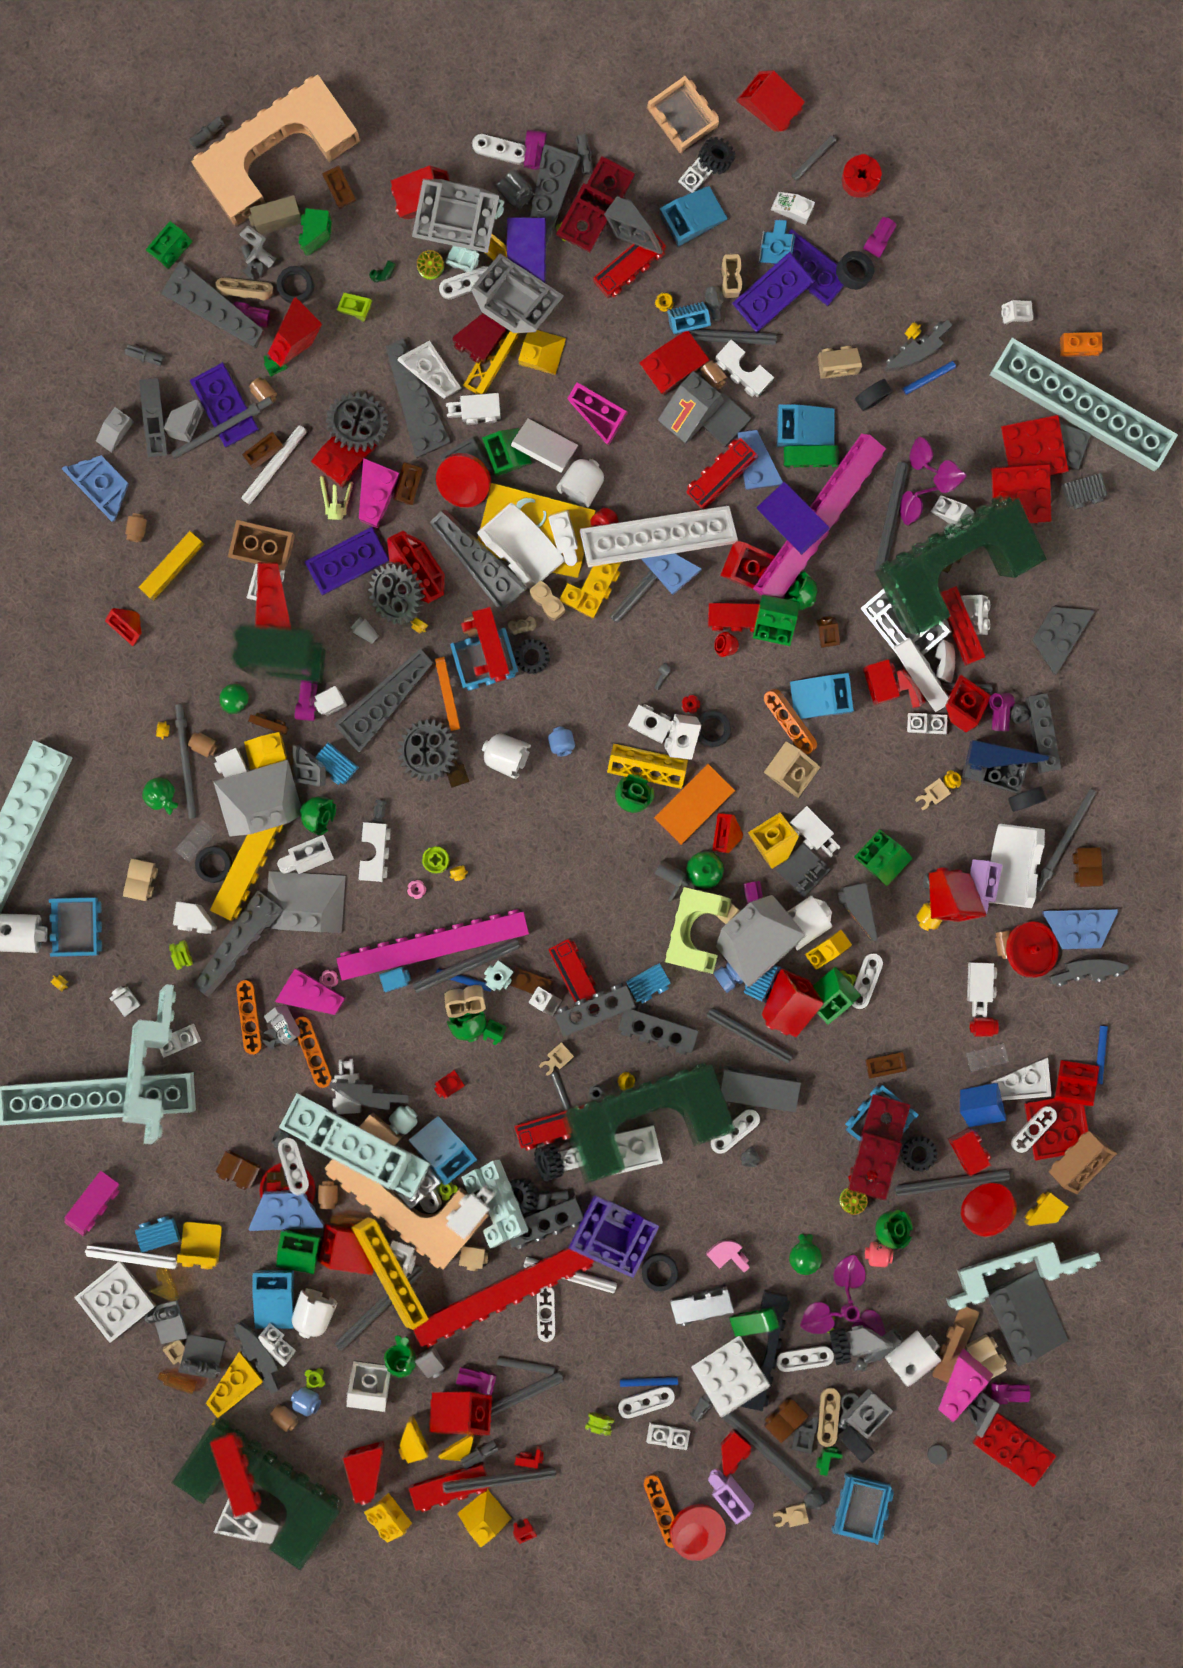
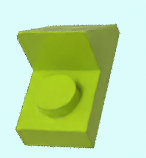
M343 293L337 311L355 316L362 322H365L372 305V300Z

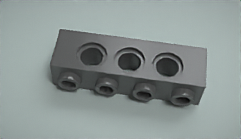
M1048 693L1029 696L1025 700L1029 711L1028 715L1034 750L1036 754L1049 756L1047 761L1037 762L1038 772L1044 773L1060 770L1061 765Z
M620 983L611 987L612 991L606 994L604 991L593 995L594 999L587 1001L584 998L575 1002L576 1006L570 1009L568 1005L558 1009L555 1017L563 1037L634 1008L635 1005L627 986H622ZM615 996L618 999V1004L615 1007L608 1006L606 1003L608 997ZM593 1003L598 1004L600 1007L599 1013L595 1015L589 1012V1006ZM579 1011L582 1014V1019L579 1022H574L571 1019L572 1012Z
M633 1009L623 1012L618 1027L622 1035L632 1037V1034L640 1036V1041L650 1043L652 1040L658 1042L657 1046L668 1049L669 1046L676 1048L675 1052L687 1055V1052L692 1053L699 1032L698 1030ZM638 1020L645 1023V1028L642 1031L634 1029V1023ZM656 1026L663 1029V1034L660 1037H655L652 1034V1030ZM675 1032L681 1034V1041L678 1043H673L670 1040L671 1035Z
M576 1196L524 1216L526 1225L532 1229L531 1235L525 1236L522 1234L510 1239L509 1242L512 1248L517 1247V1249L527 1246V1242L531 1240L538 1242L545 1239V1235L553 1233V1235L559 1234L564 1231V1227L571 1226V1228L579 1226L584 1216ZM558 1213H567L568 1219L564 1222L559 1221L557 1218ZM542 1219H547L550 1222V1226L543 1229L540 1227L539 1222Z

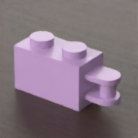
M972 860L970 875L987 913L989 902H996L1002 864Z
M713 1469L709 1476V1482L714 1487L712 1495L732 1520L738 1524L752 1514L754 1503L731 1475L725 1477L719 1469Z

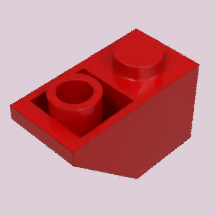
M734 1429L721 1442L722 1470L726 1477L729 1473L732 1475L738 1469V1463L741 1459L745 1460L750 1455V1449L752 1448L751 1444Z

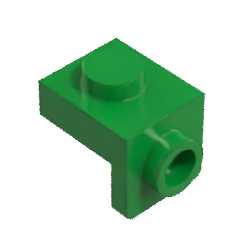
M832 1446L827 1447V1449L822 1448L821 1457H817L816 1468L819 1469L820 1475H828L831 1457L842 1459L843 1454L839 1451V1448Z

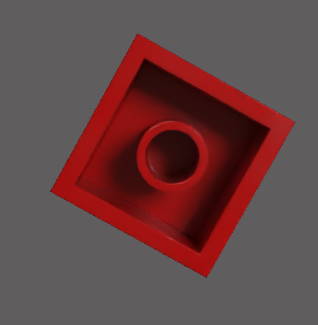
M889 659L867 665L863 669L874 706L895 700L900 696V684L898 681L895 682L894 674H896L893 663L889 662Z
M966 1128L947 1138L965 1173L972 1176L991 1166L989 1162L991 1157L988 1151L981 1147L980 1143L982 1140L974 1130Z

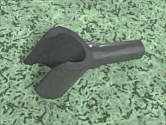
M663 663L658 669L662 675L654 687L659 690L665 677L671 672V667L666 663Z

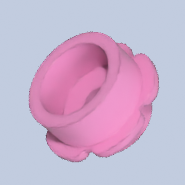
M421 880L411 881L408 884L409 889L407 892L409 896L419 899L426 893V886H424Z
M325 970L322 972L319 981L331 989L338 984V975L334 971Z

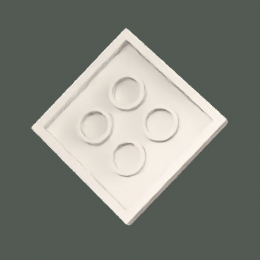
M122 1261L116 1263L74 1297L109 1343L156 1307L155 1303Z
M741 1336L736 1337L691 1367L720 1417H724L770 1387L769 1382Z

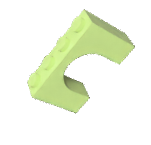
M684 887L680 896V904L675 916L676 920L671 932V940L666 952L665 962L713 974L718 955L695 948L691 941L690 931L694 921L703 914H714L727 918L731 899Z

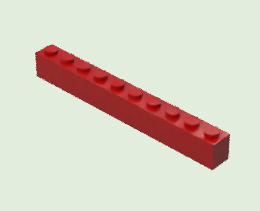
M567 1247L428 1315L429 1320L413 1329L421 1347L424 1345L430 1347L438 1342L437 1339L443 1336L445 1339L455 1334L454 1331L459 1328L465 1330L471 1327V1322L479 1320L481 1322L489 1318V1314L494 1311L496 1313L507 1309L506 1305L512 1302L516 1305L524 1300L523 1297L529 1294L532 1297L540 1293L541 1288L545 1286L551 1288L559 1283L558 1280L563 1277L567 1280L575 1276V1272L580 1269L583 1271L593 1267L592 1263L595 1260Z

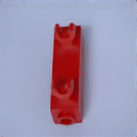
M491 607L473 611L474 620L463 622L461 626L463 632L477 629L486 665L474 667L475 675L480 676L489 673L491 680L496 682L504 681L507 679L506 676L510 674Z

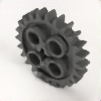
M349 392L348 398L342 394L341 401L336 398L334 404L330 405V410L327 411L328 417L326 418V423H328L327 430H332L330 437L336 436L334 442L341 441V448L348 445V451L355 447L356 452H358L359 447L365 452L367 446L372 450L374 444L379 445L380 440L384 439V434H386L388 429L386 428L388 421L385 420L387 419V414L383 413L384 407H378L380 401L374 403L372 402L373 396L367 399L366 393L360 397L359 392H356L355 396ZM359 408H362L363 410L355 436H352V431L354 428ZM346 409H352L354 412L350 413ZM369 414L373 418H367L365 415ZM346 425L350 429H343L341 426ZM360 431H365L368 435H363Z
M390 562L381 565L380 568L375 570L376 573L371 575L374 580L369 581L373 588L368 589V591L373 593L369 598L375 601L372 603V606L377 605L376 613L381 611V618L387 617V622L393 621V624H403L412 621L413 618L418 617L417 613L422 611L419 606L424 605L420 600L425 597V595L420 594V591L424 590L423 587H419L422 581L415 579L418 574L412 575V568L406 569V564L400 565V562Z
M426 719L424 723V721L419 720L418 725L412 723V730L406 728L407 735H401L405 740L404 742H398L402 745V748L397 750L402 753L398 759L404 760L401 767H407L405 772L411 773L412 778L417 777V780L423 781L424 779L427 782H430L432 778V780L437 781V775L443 778V771L450 773L448 766H455L451 761L458 758L453 755L454 752L459 751V749L454 748L458 741L452 740L455 734H449L451 729L448 727L444 728V723L438 724L437 720L431 722L429 719ZM421 736V744L417 745V739ZM439 736L440 741L435 745V738ZM438 755L439 762L435 764L434 758ZM418 756H421V762L417 765L416 759Z

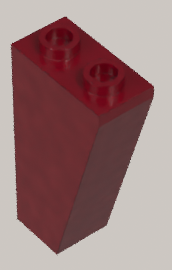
M482 313L454 335L452 341L455 344V349L461 353L465 351L470 354L469 358L479 364L481 361V363L485 364L508 329Z

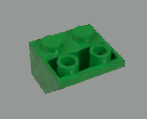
M306 208L305 214L301 216L303 233L299 234V245H301L304 254L309 256L330 240L332 218L329 211Z
M519 428L502 430L482 437L496 477L532 464L529 455L511 446L512 441L520 431Z
M762 595L753 639L790 646L800 602Z
M880 829L854 856L862 866L885 886H888L913 859L900 844Z
M836 967L813 985L824 1003L817 1011V1014L827 1025L861 996Z
M283 1229L280 1234L276 1267L314 1274L321 1236Z

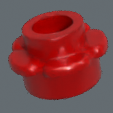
M689 695L682 699V709L684 712L694 714L700 708V701L697 700L696 696Z

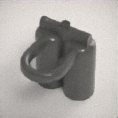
M515 169L510 171L495 186L507 201L518 209L525 204H529V200L535 196L532 192V187Z
M663 860L661 861L655 874L675 885L667 900L671 902L681 884L687 886L689 882L683 871Z

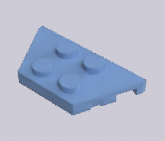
M102 455L88 461L78 462L75 465L64 466L62 470L114 523L129 485L126 480Z
M1118 909L1043 911V916L1046 918L1061 949H1091L1102 947L1118 913Z
M290 1190L265 1191L250 1223L249 1231L323 1228L324 1222L316 1214V1209L308 1201L305 1193L295 1195Z

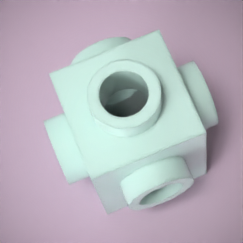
M498 960L494 966L490 964L484 972L486 975L485 980L487 981L485 985L494 991L496 989L501 990L502 987L506 989L512 981L510 976L514 971ZM496 973L501 975V980L495 979Z

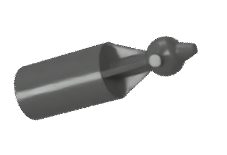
M892 1328L882 1336L892 1343V1348L869 1353L864 1359L858 1358L854 1371H866L868 1363L881 1361L887 1354L902 1344L904 1341L898 1331Z

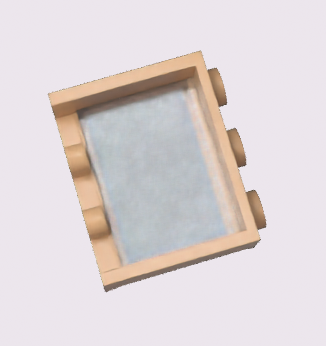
M686 76L648 101L647 109L680 154L717 128L719 123L717 113L709 109L705 97L698 94L696 85L691 79L688 80Z

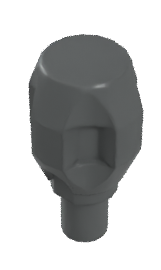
M711 286L706 289L705 303L711 310L713 321H720L723 294L719 287Z

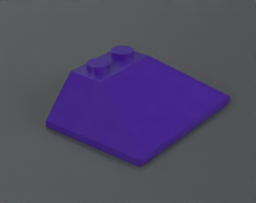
M594 1196L568 1248L634 1278L659 1226L614 1202Z

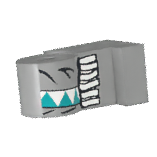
M286 1005L275 1007L264 1016L267 1023L271 1022L279 1040L283 1044L288 1045L300 1035V1030Z

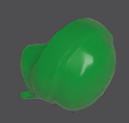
M157 777L145 784L142 797L147 806L153 810L165 808L168 815H171L173 809L178 807V803L172 801L175 787L168 779Z
M800 1234L798 1236L800 1242L792 1248L789 1254V1262L797 1273L810 1275L819 1269L822 1262V1254L819 1248L812 1243V1234H808L806 1237L804 1234Z
M400 1335L395 1336L397 1345L390 1347L386 1351L384 1360L390 1374L403 1378L410 1375L415 1369L416 1355L408 1344L409 1338L406 1336L402 1339Z

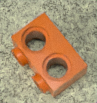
M1102 332L1063 333L1060 337V357L1099 356L1102 353Z

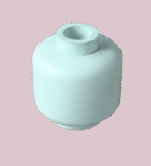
M400 1106L389 1117L391 1123L389 1127L396 1134L399 1132L407 1134L417 1124L416 1117L418 1115L409 1106Z

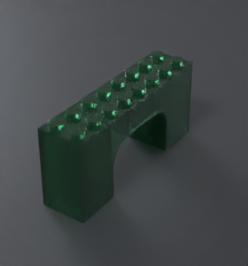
M997 496L991 500L992 503L989 505H982L976 508L975 513L962 516L958 523L945 526L943 528L944 531L941 533H934L928 536L927 541L914 544L912 550L901 552L895 556L896 559L893 561H886L879 565L880 568L875 573L904 632L920 635L951 616L938 588L939 575L946 566L978 547H985L998 575L1016 578L1047 560L1019 498Z
M238 624V628L234 629L233 641H236V647L232 649L231 661H234V665L253 678L323 684L326 646L323 643H314V634L311 631Z
M706 1063L695 1066L690 1072L687 1069L679 1071L673 1078H670L669 1075L659 1078L655 1084H652L651 1081L644 1083L635 1091L633 1088L626 1089L617 1097H615V1094L606 1096L600 1103H597L595 1100L586 1103L582 1109L578 1107L571 1108L565 1112L566 1114L562 1118L585 1184L620 1173L626 1169L615 1134L618 1125L627 1120L663 1108L673 1109L683 1117L693 1146L715 1140L735 1131L712 1064L706 1066Z
M216 1417L172 1481V1484L204 1505L222 1479L210 1442L214 1438L235 1432L236 1436L241 1438L243 1445L241 1451L243 1455L247 1456L249 1474L252 1473L256 1484L281 1500L287 1511V1519L268 1549L301 1571L340 1513L343 1506L341 1498L335 1494H328L325 1492V1487L321 1484H313L305 1473H297L293 1470L294 1467L286 1461L281 1462L277 1459L278 1456L270 1450L266 1452L261 1448L262 1445L254 1439L250 1441L245 1437L246 1434L237 1428L234 1430L229 1426L230 1423L227 1420Z

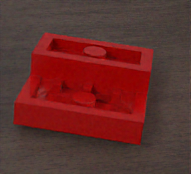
M906 668L897 671L901 691L909 689L912 707H920L926 703V698Z
M1061 1060L1055 1100L1094 1106L1099 1066Z

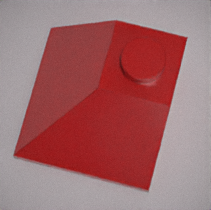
M959 675L945 706L951 723L964 732H968L979 724L991 695L963 675Z

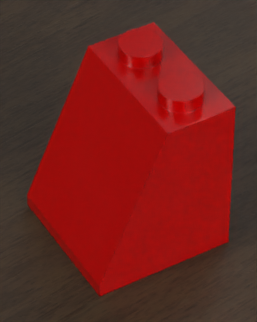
M774 70L759 71L736 100L775 132L785 131L790 126V120L802 111V105L805 103Z
M429 165L391 180V192L395 197L396 212L399 217L407 220L416 218L423 179L450 181L448 172Z
M297 297L292 300L268 351V355L280 367L310 347L323 325Z
M937 868V872L929 873L931 919L962 922L986 917V911L970 874L962 873V870L948 871V868Z
M781 969L763 1009L762 1016L766 1021V1026L770 1029H777L784 1035L797 1037L824 1003L808 979Z
M325 1224L317 1262L332 1270L373 1275L374 1268L353 1229Z
M432 1392L429 1432L490 1435L492 1396L473 1392Z
M384 1441L347 1450L343 1457L355 1504L359 1502L361 1505L368 1504L375 1497L384 1451Z

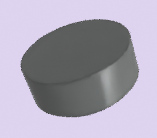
M934 1444L929 1447L927 1456L931 1463L940 1465L946 1461L947 1451L942 1445Z

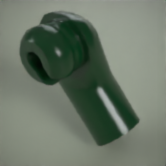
M388 260L382 270H371L369 277L373 282L377 283L386 281L390 278L396 264Z

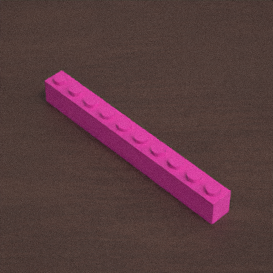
M861 434L810 506L829 528L839 520L842 511L849 506L851 498L860 490L861 484L871 474L872 468L881 460L883 452L886 450L871 435ZM829 530L802 555L786 541L753 590L761 596L766 595L784 599L785 593L795 583L800 571L805 569L810 557L817 552L819 544L828 536Z
M517 909L509 911L508 916L501 917V914L489 916L490 920L484 922L482 918L472 920L471 925L464 926L463 923L452 925L453 929L445 931V928L433 930L434 934L428 936L424 932L416 934L415 939L408 940L407 937L396 939L397 943L389 945L388 941L377 944L378 948L370 949V946L359 948V953L352 954L351 951L340 953L341 957L336 959L341 980L528 935L529 931L525 914Z

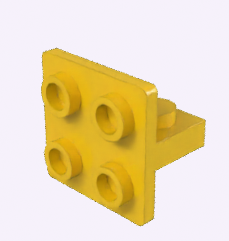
M389 1493L364 1512L368 1522L374 1525L378 1530L379 1536L386 1542L406 1533L405 1530L412 1524Z

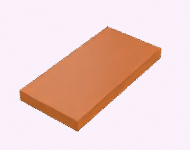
M707 764L654 819L681 845L735 790Z

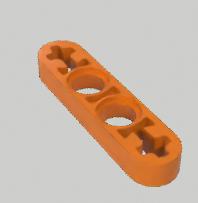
M445 657L435 658L451 731L460 729Z
M778 689L768 691L764 695V702L793 743L805 754L813 752L817 747L815 738L782 692ZM782 709L788 712V718L782 716ZM793 725H796V726L799 727V729H800V733H799V734H797V733H795V732L793 731V729H792V726H793Z
M243 980L238 983L236 988L243 1045L248 1054L254 1055L260 1052L262 1048L255 987L251 981ZM243 983L250 986L251 990H248L247 994L248 997L252 995V999L241 1001V997H245V992L240 990V987L244 986ZM246 1002H250L253 1005L251 1013L243 1011V1005ZM248 1021L255 1023V1031L248 1032L245 1025ZM257 1034V1038L253 1037L255 1044H258V1047L255 1048V1051H252L251 1048H248V1045L251 1044V1038L246 1039V1035Z
M304 1016L299 1017L295 1020L296 1024L299 1025L300 1020L307 1022L308 1025L305 1029L307 1032L311 1030L312 1033L305 1035L303 1038L299 1035V1043L315 1084L318 1087L325 1088L330 1085L332 1075L310 1019ZM299 1028L300 1034H304L303 1029ZM309 1037L315 1041V1045L311 1049L306 1048L304 1045L305 1039ZM316 1055L322 1060L321 1065L317 1067L311 1063V1058ZM325 1067L326 1070H322L324 1076H328L326 1084L318 1081L320 1074L319 1072L315 1074L314 1070Z
M650 1474L644 1479V1488L663 1539L668 1547L674 1548L671 1540H667L670 1538L667 1529H670L675 1517L660 1478L655 1474ZM649 1480L657 1481L658 1483L655 1484L656 1490L659 1491L661 1489L662 1492H657L651 1496L650 1493L654 1492L651 1486H647ZM656 1497L664 1498L665 1503L663 1506L657 1507L654 1504ZM669 1515L672 1518L671 1523L668 1525L662 1524L660 1521L661 1517Z

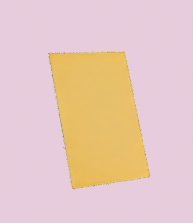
M491 483L480 530L510 503L516 506L518 501L524 498H532L535 500V503H526L520 510L536 525L541 523L544 516L543 511H546V520L539 529L557 548L548 516L568 510L578 543V548L575 549L577 562L575 565L569 566L564 561L552 573L578 578L585 552L580 530L591 527L590 519L595 514V510ZM478 535L477 540L487 550H489L497 559L506 561L504 557L500 558L495 552L488 548Z

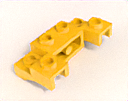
M622 562L593 566L582 590L567 583L559 600L563 604L594 619L603 599H608L612 591L609 588L612 581L616 582L621 573L618 569Z

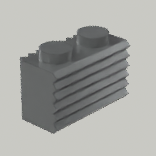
M1101 473L1065 483L1062 486L1068 508L1074 507V510L1085 507V503L1091 501L1092 504L1103 502V498L1108 495Z

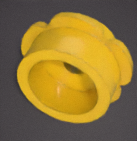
M668 293L659 294L655 300L656 307L662 312L672 309L674 305L673 297Z
M913 322L904 334L908 336V340L911 337L915 339L920 334V324L918 325Z
M417 617L410 621L413 624L411 626L413 630L419 634L422 631L426 632L428 625Z
M166 721L158 722L156 737H161V740L164 739V736L168 737L170 725H166Z
M950 770L944 776L943 782L950 789L958 788L961 785V776L957 772Z
M463 865L450 869L451 876L449 877L451 879L454 878L455 881H460L466 878L465 875L468 871L465 870Z
M60 974L58 977L53 975L54 978L51 980V983L61 992L68 988L66 985L68 981Z
M623 1072L618 1077V1086H620L621 1090L632 1089L635 1084L634 1076L629 1072Z

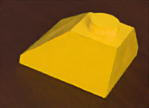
M539 330L527 332L518 360L519 365L556 375L566 338Z
M280 732L244 742L250 770L287 760Z
M781 813L776 814L748 832L761 855L772 869L789 858L799 837Z
M413 1415L409 1417L400 1443V1449H398L403 1460L406 1459L407 1463L427 1458L430 1451Z
M489 1490L478 1495L457 1513L469 1534L480 1547H483L494 1538L512 1519Z

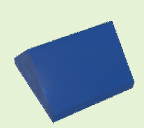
M998 1082L960 1090V1113L969 1128L1007 1120Z

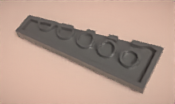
M545 144L530 218H546L547 249L579 164L580 156Z
M181 261L178 263L161 294L252 347L257 348L265 331Z
M404 339L386 346L416 458L450 444L451 442L423 381L398 361L400 356L409 352Z
M445 509L430 521L434 529L500 612L505 610L527 589L526 585Z
M419 649L334 725L360 753L433 665V662Z
M257 890L193 986L209 997L226 978L227 974L236 966L238 958L242 955L245 956L249 951L247 948L253 941L257 942L261 937L260 933L266 926L269 928L284 909Z

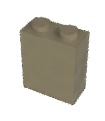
M294 195L251 207V214L248 215L251 226L261 235L301 224V213Z

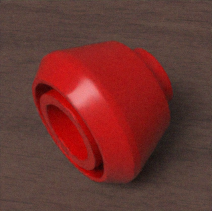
M727 631L720 633L715 639L714 649L719 657L731 656L739 648L737 638Z

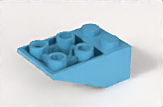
M709 186L680 197L661 207L659 215L677 247L728 220Z
M779 404L777 408V447L834 446L835 409Z
M849 673L790 682L793 709L800 719L853 712Z
M439 1116L408 1140L423 1160L431 1164L430 1168L442 1180L443 1185L448 1184L477 1160L467 1146Z
M255 1270L253 1272L255 1329H265L269 1323L277 1329H294L292 1324L294 1312V1270Z

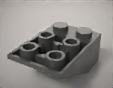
M965 762L961 778L1019 794L1029 763L982 768L981 771L970 769L971 765H966Z

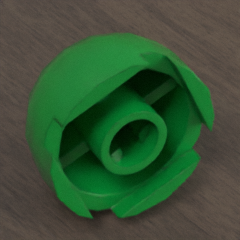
M800 572L796 577L795 583L785 593L784 599L800 602L799 610L811 607L816 601V582L806 572Z
M628 774L627 777H622L615 789V800L627 812H642L653 801L654 790L647 785L648 781L645 778L635 774Z
M316 796L302 805L300 809L301 820L308 831L317 835H324L329 830L326 828L329 819L333 822L336 815V804L332 803L333 799Z
M698 852L687 862V878L697 888H713L723 878V862L713 852Z
M484 1011L474 1014L466 1013L460 1017H449L450 1022L447 1021L452 1035L462 1041L474 1042L478 1040L486 1028Z
M890 1210L879 1216L875 1226V1233L881 1244L888 1248L900 1249L908 1246L912 1236H909L910 1230H913V1225L906 1212Z

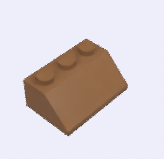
M236 520L228 558L257 565L258 562H277L279 570L284 571L292 552L295 535L291 532Z
M1088 1131L1079 1137V1141L1074 1146L1067 1149L1065 1156L1061 1160H1057L1052 1165L1049 1173L1064 1189L1078 1194L1117 1153L1096 1134Z

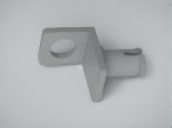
M247 226L239 234L254 246L246 263L249 264L253 259L257 258L270 268L276 257H273L263 249L262 245L266 238L250 226ZM247 233L253 234L256 239L250 238Z

